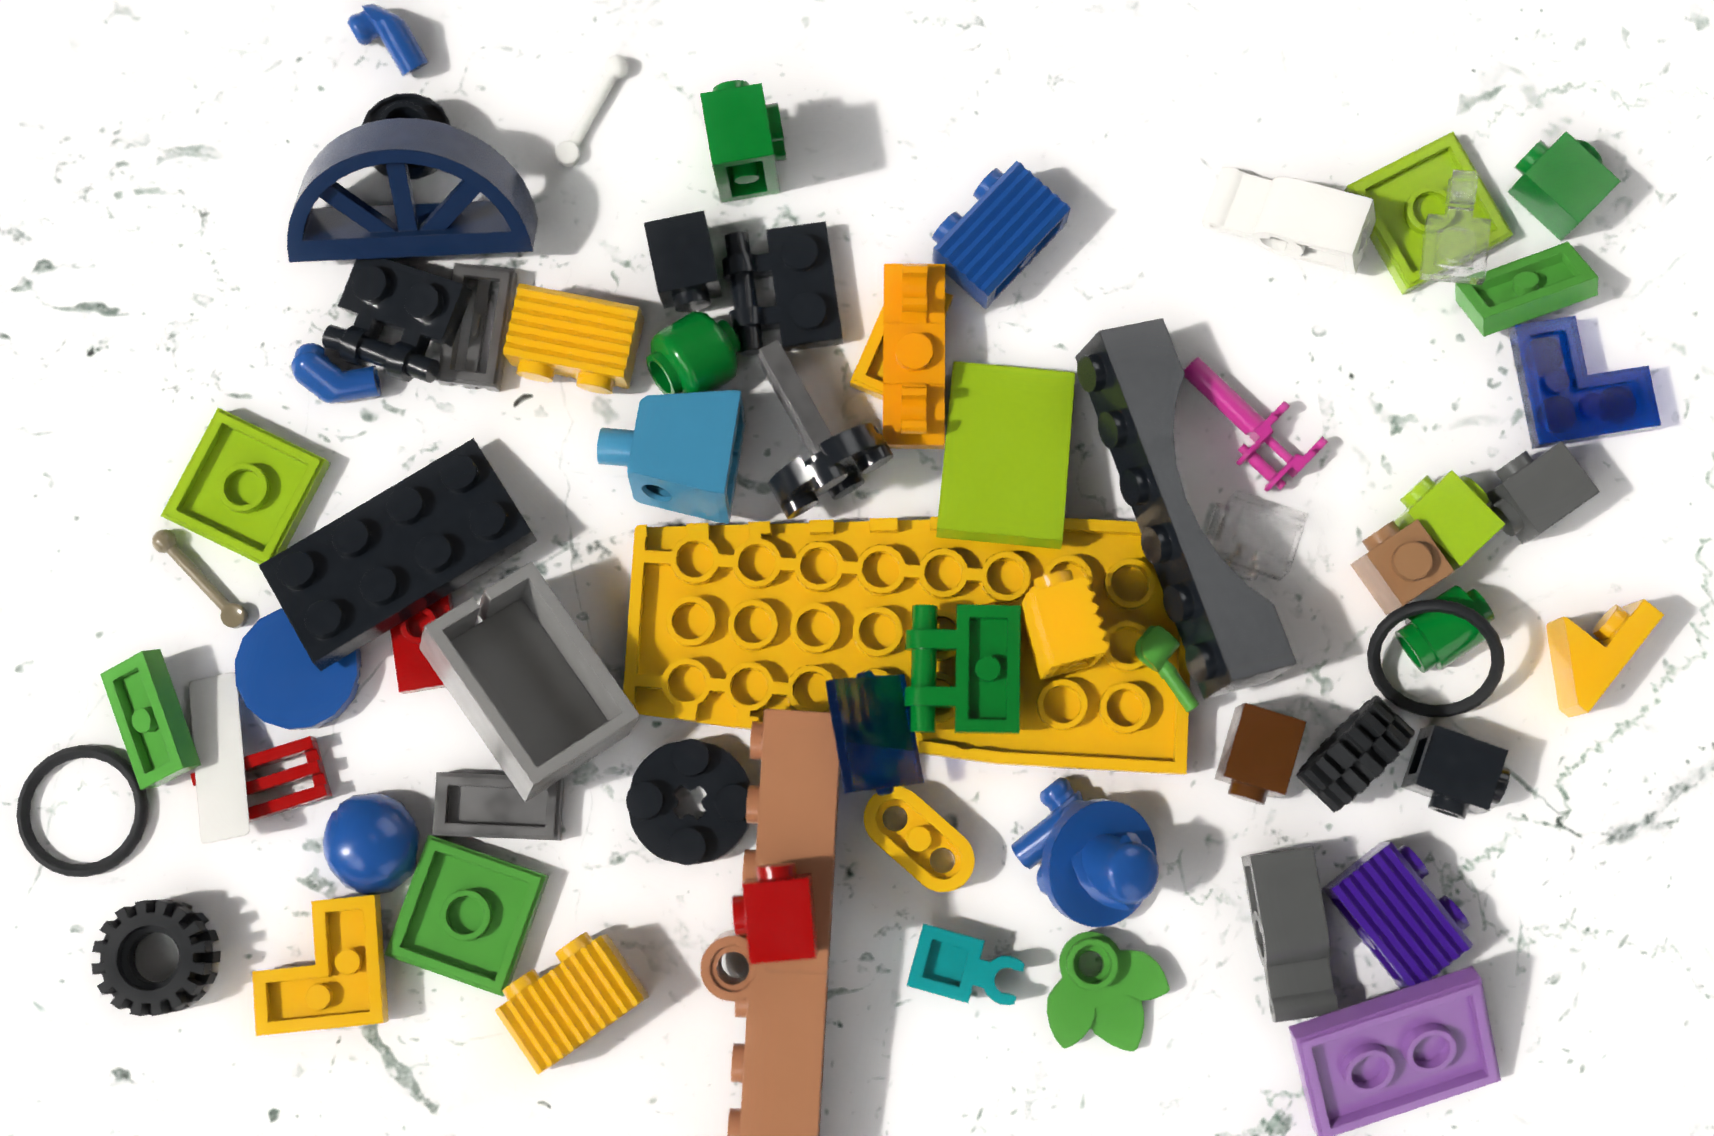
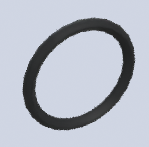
M1442 599L1412 602L1389 613L1375 629L1370 638L1367 651L1368 670L1375 686L1383 696L1405 711L1426 717H1451L1466 713L1481 705L1493 694L1502 678L1505 666L1504 648L1498 633L1489 621L1474 609L1458 602ZM1431 612L1455 615L1468 621L1483 635L1490 649L1491 666L1484 683L1472 695L1450 704L1430 705L1405 697L1394 689L1386 679L1381 667L1380 653L1382 644L1388 633L1398 623L1411 616Z
M78 745L64 748L46 757L32 770L24 782L18 797L16 818L18 831L25 848L37 862L50 871L64 876L89 877L102 874L118 866L133 852L144 833L149 805L146 789L140 790L132 765L125 758L112 750L100 746ZM78 758H95L107 762L119 770L129 783L135 803L134 822L129 835L122 845L111 855L88 864H70L58 860L46 852L36 839L30 819L31 801L37 786L44 776L56 766Z

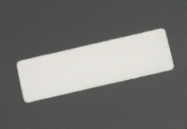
M235 672L192 680L188 685L192 739L201 763L200 766L195 768L200 842L202 844H209L246 836L250 833L239 695L236 687Z

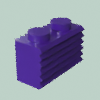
M1392 841L1380 842L1325 885L1322 890L1354 929L1355 933L1362 939L1363 943L1370 949L1372 955L1378 959L1380 965L1394 980L1395 984L1400 989H1404L1431 980L1455 959L1469 950L1473 943L1463 932L1469 926V922L1459 907L1445 895L1437 899L1422 879L1429 875V872L1414 851L1405 844L1397 849Z

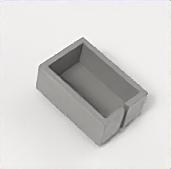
M532 561L485 589L480 605L472 597L424 626L419 649L525 802L628 736L640 717L635 707ZM479 615L482 619V622L475 625L477 617Z

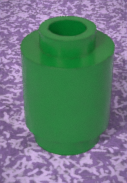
M1454 585L1434 598L1458 602L1474 609L1486 618L1489 623L1495 619L1488 603L1473 588L1465 592L1459 586ZM1440 612L1411 616L1405 619L1406 625L1395 632L1402 649L1422 673L1427 672L1434 666L1441 670L1486 641L1479 630L1468 621L1455 615Z

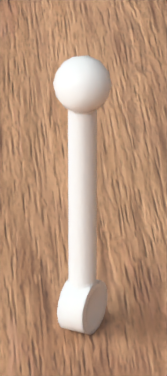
M613 55L607 59L605 64L607 73L570 139L562 141L557 145L555 155L561 165L572 167L579 162L581 155L578 147L614 83L628 72L629 65L623 56Z

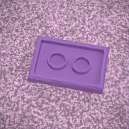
M1473 966L1288 1026L1311 1125L1317 1136H1336L1501 1081L1482 978Z

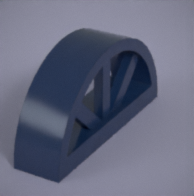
M417 118L384 119L366 123L341 134L327 144L311 162L303 177L289 220L287 252L289 262L533 252L538 216L532 196L515 168L504 156L478 137L451 125L432 120ZM407 163L435 168L462 180L441 203L415 204ZM386 164L394 205L370 206L336 181L360 169ZM481 192L490 201L473 200ZM319 197L333 206V208L312 207Z

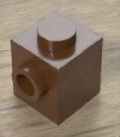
M1248 703L1235 707L1214 779L1230 784L1228 795L1255 804L1265 805L1267 796L1273 798L1285 796L1307 721Z

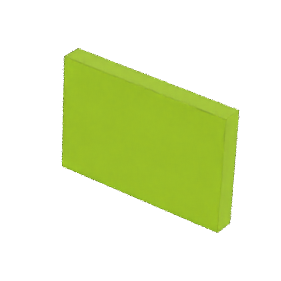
M953 361L936 537L1061 549L1064 531L1075 372Z

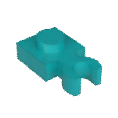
M923 923L906 986L969 1003L974 985L983 988L987 996L994 1002L1001 1005L1015 1004L1016 996L999 991L995 985V976L1003 968H1011L1015 971L1023 972L1025 964L1021 960L1009 955L997 956L990 961L980 959L985 943L984 940Z

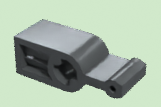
M1314 847L1241 857L1255 941L1261 963L1264 967L1272 1021L1278 1023L1311 1018L1339 1010L1329 962L1330 939Z

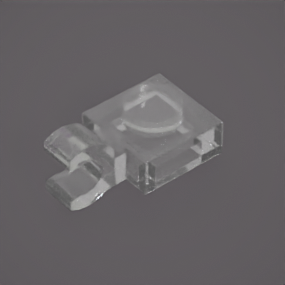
M1453 170L1452 177L1448 180L1445 215H1427L1419 280L1474 285L1483 284L1486 277L1491 219L1472 217L1477 192L1478 171Z

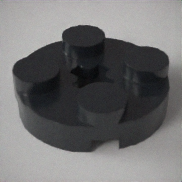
M872 423L860 424L830 437L818 444L821 451L811 456L805 462L801 456L797 457L780 469L769 480L768 485L787 519L795 518L813 508L819 502L817 497L826 492L830 493L833 500L853 492L865 483L861 474H866L879 468L894 457L884 437L875 425L873 426Z
M685 739L661 746L648 755L639 765L633 775L630 789L627 792L626 805L633 831L643 846L663 860L687 866L714 862L731 852L741 842L749 828L750 823H746L748 786L751 785L749 777L737 759L725 749L715 744L696 739ZM700 786L707 794L701 801L706 812L699 819L690 813L681 819L674 810L680 803L676 796L677 791L682 787L689 791H694Z

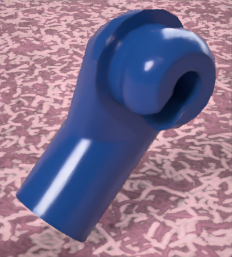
M373 3L363 5V11L353 14L348 18L347 24L359 44L368 45L380 37L402 76H406L428 63L407 23L398 15Z
M306 343L296 350L291 363L292 373L296 381L323 402L333 404L381 395V382L376 366L342 371L324 354L325 348L319 344Z
M1059 777L1040 793V801L1051 812L1011 845L1015 856L1028 869L1034 868L1042 861L1047 838L1056 822L1060 819L1064 808L1072 801H1083L1080 790L1075 792L1070 782L1065 778Z

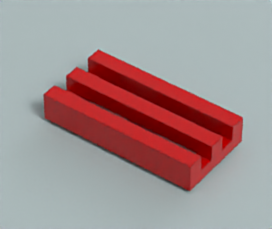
M308 736L244 757L245 773L303 754L306 755L308 762L246 782L247 796L312 776L314 787L248 807L249 823L332 797L316 737ZM194 772L190 775L193 786H196V778Z

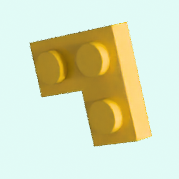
M380 895L311 901L315 965L252 971L256 1036L389 1022Z

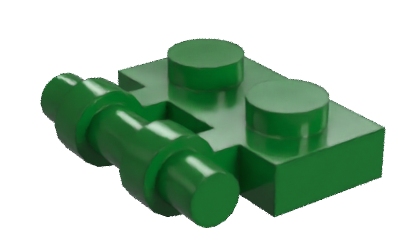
M957 604L956 630L937 629L938 606L913 605L912 629L906 630L905 650L912 651L911 686L905 687L904 707L911 708L910 732L936 733V708H955L954 733L1018 735L1020 727L1021 606ZM956 651L955 687L936 686L937 652Z

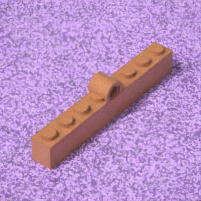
M764 709V720L752 721L750 759L761 760L760 785L748 786L746 823L757 824L756 850L745 849L742 883L746 879L757 878L756 867L761 865L796 863L797 874L811 873L819 951L815 959L750 964L749 973L739 978L732 977L724 971L722 956L729 952H737L742 954L749 964L747 935H735L734 930L726 931L719 935L703 954L700 973L705 987L715 997L735 1002V1017L746 1018L745 1043L733 1044L731 1061V1082L742 1083L741 1108H730L727 1136H820L843 713Z

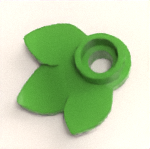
M1093 931L1076 934L1065 943L1061 950L1059 970L1062 978L1047 997L1046 1012L1049 1027L1056 1041L1065 1049L1080 1041L1091 1028L1094 1034L1108 1044L1122 1050L1134 1052L1139 1046L1144 1030L1142 1001L1161 997L1170 990L1164 971L1159 963L1143 951L1120 950L1116 943L1104 934ZM1087 951H1095L1102 960L1099 972L1091 976L1084 975L1079 968V959Z

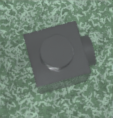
M1561 441L1534 460L1525 451L1495 472L1502 483L1486 494L1493 504L1490 506V509L1505 523L1501 529L1509 536L1516 535L1523 544L1547 530L1600 491Z

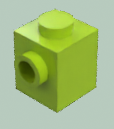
M1453 470L1436 482L1428 475L1423 477L1400 499L1407 507V510L1394 521L1399 529L1402 530L1418 519L1454 570L1466 563L1505 525L1487 506L1489 498L1485 491L1469 477H1459Z

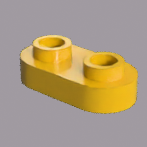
M892 786L879 790L869 799L864 810V826L868 836L924 887L936 892H950L960 888L968 881L975 863L974 852L970 843L919 796L907 788ZM890 807H899L907 815V824L899 831H891L883 823V814ZM945 848L953 854L954 865L950 871L939 873L932 868L930 857L936 849Z

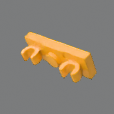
M884 263L883 437L890 449H944L945 264Z

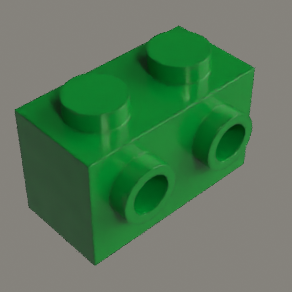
M743 80L726 81L716 85L711 92L700 93L711 162L721 203L780 193L775 162L787 160L778 102L765 104L762 83L749 85L747 81Z

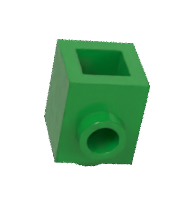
M1566 131L1550 148L1540 140L1516 164L1514 168L1522 176L1508 193L1562 241L1621 181L1602 164V158L1594 147L1583 140L1574 139Z

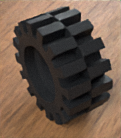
M1375 695L1371 700L1366 701L1359 710L1354 711L1344 723H1341L1335 729V732L1329 738L1322 742L1320 748L1313 752L1307 759L1308 761L1301 766L1296 777L1332 812L1339 811L1345 804L1348 805L1352 802L1358 793L1361 794L1368 788L1369 784L1385 771L1384 769L1388 764L1394 762L1400 755L1399 752L1406 748L1410 743V739L1414 737L1415 730L1378 695Z
M143 900L134 902V906L122 907L116 911L115 915L118 918L115 921H105L99 930L106 934L104 940L94 941L92 952L100 953V963L91 964L93 975L102 974L104 982L97 985L101 994H112L115 997L110 1004L119 1010L131 1009L129 1013L131 1015L156 1016L183 1010L189 1007L188 1004L190 1002L199 1001L206 994L203 990L204 986L214 983L218 973L211 971L213 963L220 962L221 951L213 952L212 942L219 940L216 930H208L204 925L209 919L202 912L194 913L191 911L192 905L185 902H173V900ZM153 932H161L172 938L179 952V961L174 973L162 982H152L145 979L135 965V951L138 944L144 937Z

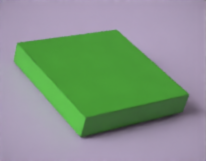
M428 835L385 955L504 997L505 995L502 990L512 982L549 875L434 835Z

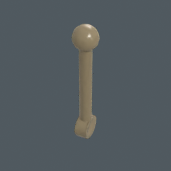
M162 529L155 532L152 537L154 549L160 553H167L221 610L220 617L223 624L234 629L244 626L248 619L246 609L239 604L230 603L176 545L177 539L172 531Z

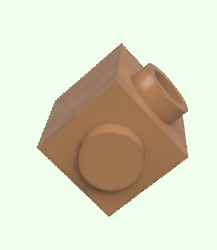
M1418 519L1402 530L1399 529L1394 520L1362 541L1369 552L1350 564L1385 615L1404 606L1454 572V569Z

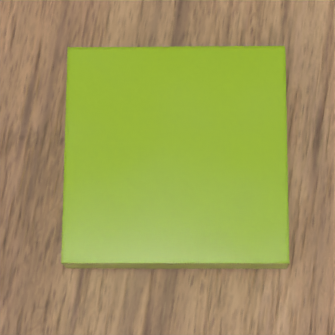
M1454 131L1347 185L1344 190L1345 192L1373 199L1376 222L1370 239L1402 295L1499 246L1513 236L1511 229Z
M217 408L161 517L247 559L262 564L287 549L331 463L304 448Z

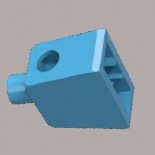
M724 390L645 396L639 402L634 430L605 427L600 429L597 442L598 464L628 467L627 475L633 499L641 504L718 523L730 524L746 425L741 391Z

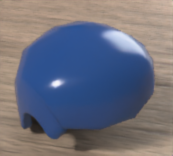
M376 792L353 795L341 802L337 810L332 811L326 823L323 836V852L330 871L346 888L364 895L388 893L395 890L412 876L417 867L416 856L420 834L418 827L415 825V820L404 804L399 800Z

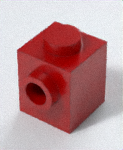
M796 863L757 866V878H749L742 883L743 895L732 896L735 935H747L749 965L815 959L819 949L812 874H797Z

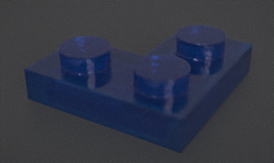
M1576 316L1518 324L1508 331L1532 449L1555 446L1561 441L1564 444L1651 431L1661 426L1649 365L1588 375Z

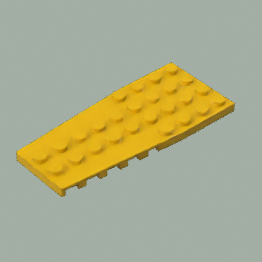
M930 517L927 520L870 518V521L834 522V519L809 520V523L771 524L770 521L748 522V524L744 525L686 523V526L648 527L647 525H638L635 528L623 692L639 715L751 730L752 721L764 720V709L843 713L842 743L994 765L1167 775L1187 774L1189 712L1185 711L1166 681L1160 677L1158 672L1147 667L1135 655L1136 642L1150 626L1163 627L1180 643V646L1168 661L1178 669V673L1190 689V674L1185 662L1186 651L1175 622L1168 617L1165 611L1163 590L1153 564L1144 555L1141 545V531L1138 523L1135 521L1064 518L1061 549L936 537L938 517ZM1071 569L1074 579L1084 576L1091 580L1088 589L1096 593L1091 602L1099 606L1095 615L1103 618L1099 627L1107 631L1102 640L1110 644L1106 653L1094 666L1040 680L1021 616L1020 727L1018 735L954 733L955 708H936V733L910 732L911 708L904 707L905 687L911 686L912 651L905 650L906 630L912 629L913 605L938 606L937 629L956 630L957 604L1021 606L1020 604L1025 598V594L1030 591L1031 587L1035 586L1034 579L1061 570ZM956 651L937 652L936 686L955 687Z

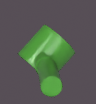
M1150 626L1136 642L1135 655L1147 667L1158 672L1160 677L1166 681L1185 711L1189 712L1200 703L1178 673V669L1168 661L1180 646V643L1163 627Z

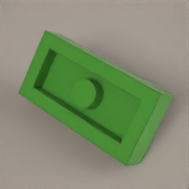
M1569 242L1455 282V301L1483 337L1598 295L1597 274Z
M161 649L141 651L100 674L140 790L159 787L201 765Z

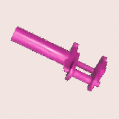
M1199 357L1195 358L1184 370V378L1255 442L1250 448L1243 444L1238 449L1242 456L1236 464L1240 466L1247 461L1268 481L1264 487L1266 492L1274 485L1281 490L1287 484L1281 478L1286 473L1294 478L1328 443L1322 436L1304 456L1299 454L1292 456L1271 436L1273 434L1271 426L1290 407L1286 401H1283L1265 420ZM1264 442L1287 463L1279 472L1256 452Z

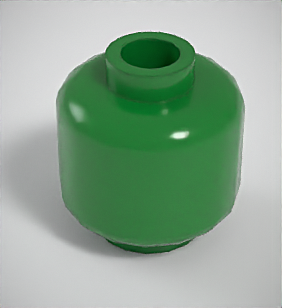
M694 311L660 330L652 337L650 343L651 354L646 357V364L652 379L663 394L715 391L736 376L738 369L736 353L740 351L741 345L737 334L728 322L723 319L715 321L706 313Z

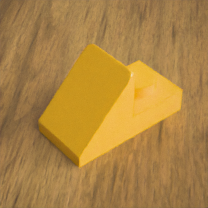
M1645 599L1623 606V608L1616 604L1603 615L1594 627L1592 634L1598 640L1594 639L1567 617H1560L1548 622L1546 626L1559 710L1569 718L1589 713L1664 614Z

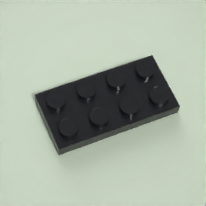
M472 438L258 566L313 664L322 671L535 543L537 539L475 439Z

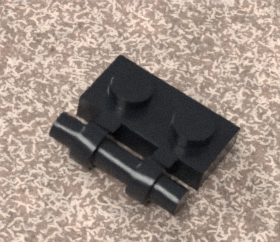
M826 221L766 229L769 253L756 255L751 253L747 232H733L725 235L727 257L722 259L724 279L731 283L734 310L729 312L730 326L738 334L741 355L759 354V349L764 347L762 332L780 329L782 347L785 352L843 344ZM773 277L777 306L760 307L757 301L755 279Z
M385 258L356 259L338 307L357 316L354 325L348 329L332 324L329 325L323 333L322 344L325 348L339 352L340 357L350 363L362 366L369 362L386 368L387 374L391 377L407 382L416 378L432 383L438 375L440 365L438 360L425 356L429 343L434 341L452 348L473 290L462 283ZM384 325L404 331L399 342L392 345L378 340Z

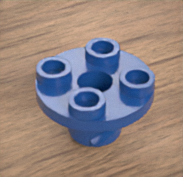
M1101 798L1087 801H1072L1062 811L1060 819L1052 828L1045 843L1042 863L1036 876L1040 891L1048 896L1050 902L1059 913L1079 924L1089 927H1106L1122 921L1139 907L1143 900L1153 892L1157 884L1159 866L1152 831L1145 819L1135 809L1124 803Z

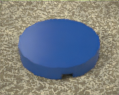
M282 608L264 616L253 625L242 638L234 661L236 687L246 707L265 723L288 730L317 729L338 718L355 699L359 687L360 667L362 668L361 651L357 649L320 671L313 664Z

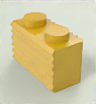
M519 283L509 322V330L506 334V343L503 346V354L512 366L517 367L516 374L523 378L550 383L553 381L554 375H561L577 379L576 386L583 390L599 394H612L614 386L623 389L630 388L645 318L639 306Z
M1071 569L1053 572L1034 579L1035 586L1031 587L1030 591L1025 594V598L1020 605L1022 620L1039 679H1047L1094 666L1106 653L1110 644L1102 640L1107 631L1099 627L1103 618L1095 615L1099 606L1091 602L1096 594L1088 589L1091 580L1084 576L1074 579Z
M587 931L555 953L561 964L540 978L536 970L532 969L502 990L508 1001L499 1006L495 1012L537 1075L552 1067L650 997L608 934L600 935L592 940Z

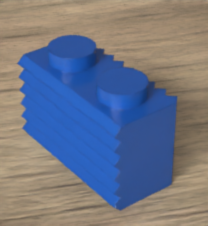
M1015 161L1005 173H1002L998 168L992 170L974 191L973 196L978 200L963 217L957 211L950 214L932 236V239L937 243L933 248L932 262L934 264H945V274L984 309H987L999 297L1008 285L1064 228L1071 210L1067 203L1061 201L1058 195L1052 193L1048 186L1043 185L1039 178L1034 177L1031 171L1025 169L1022 163Z

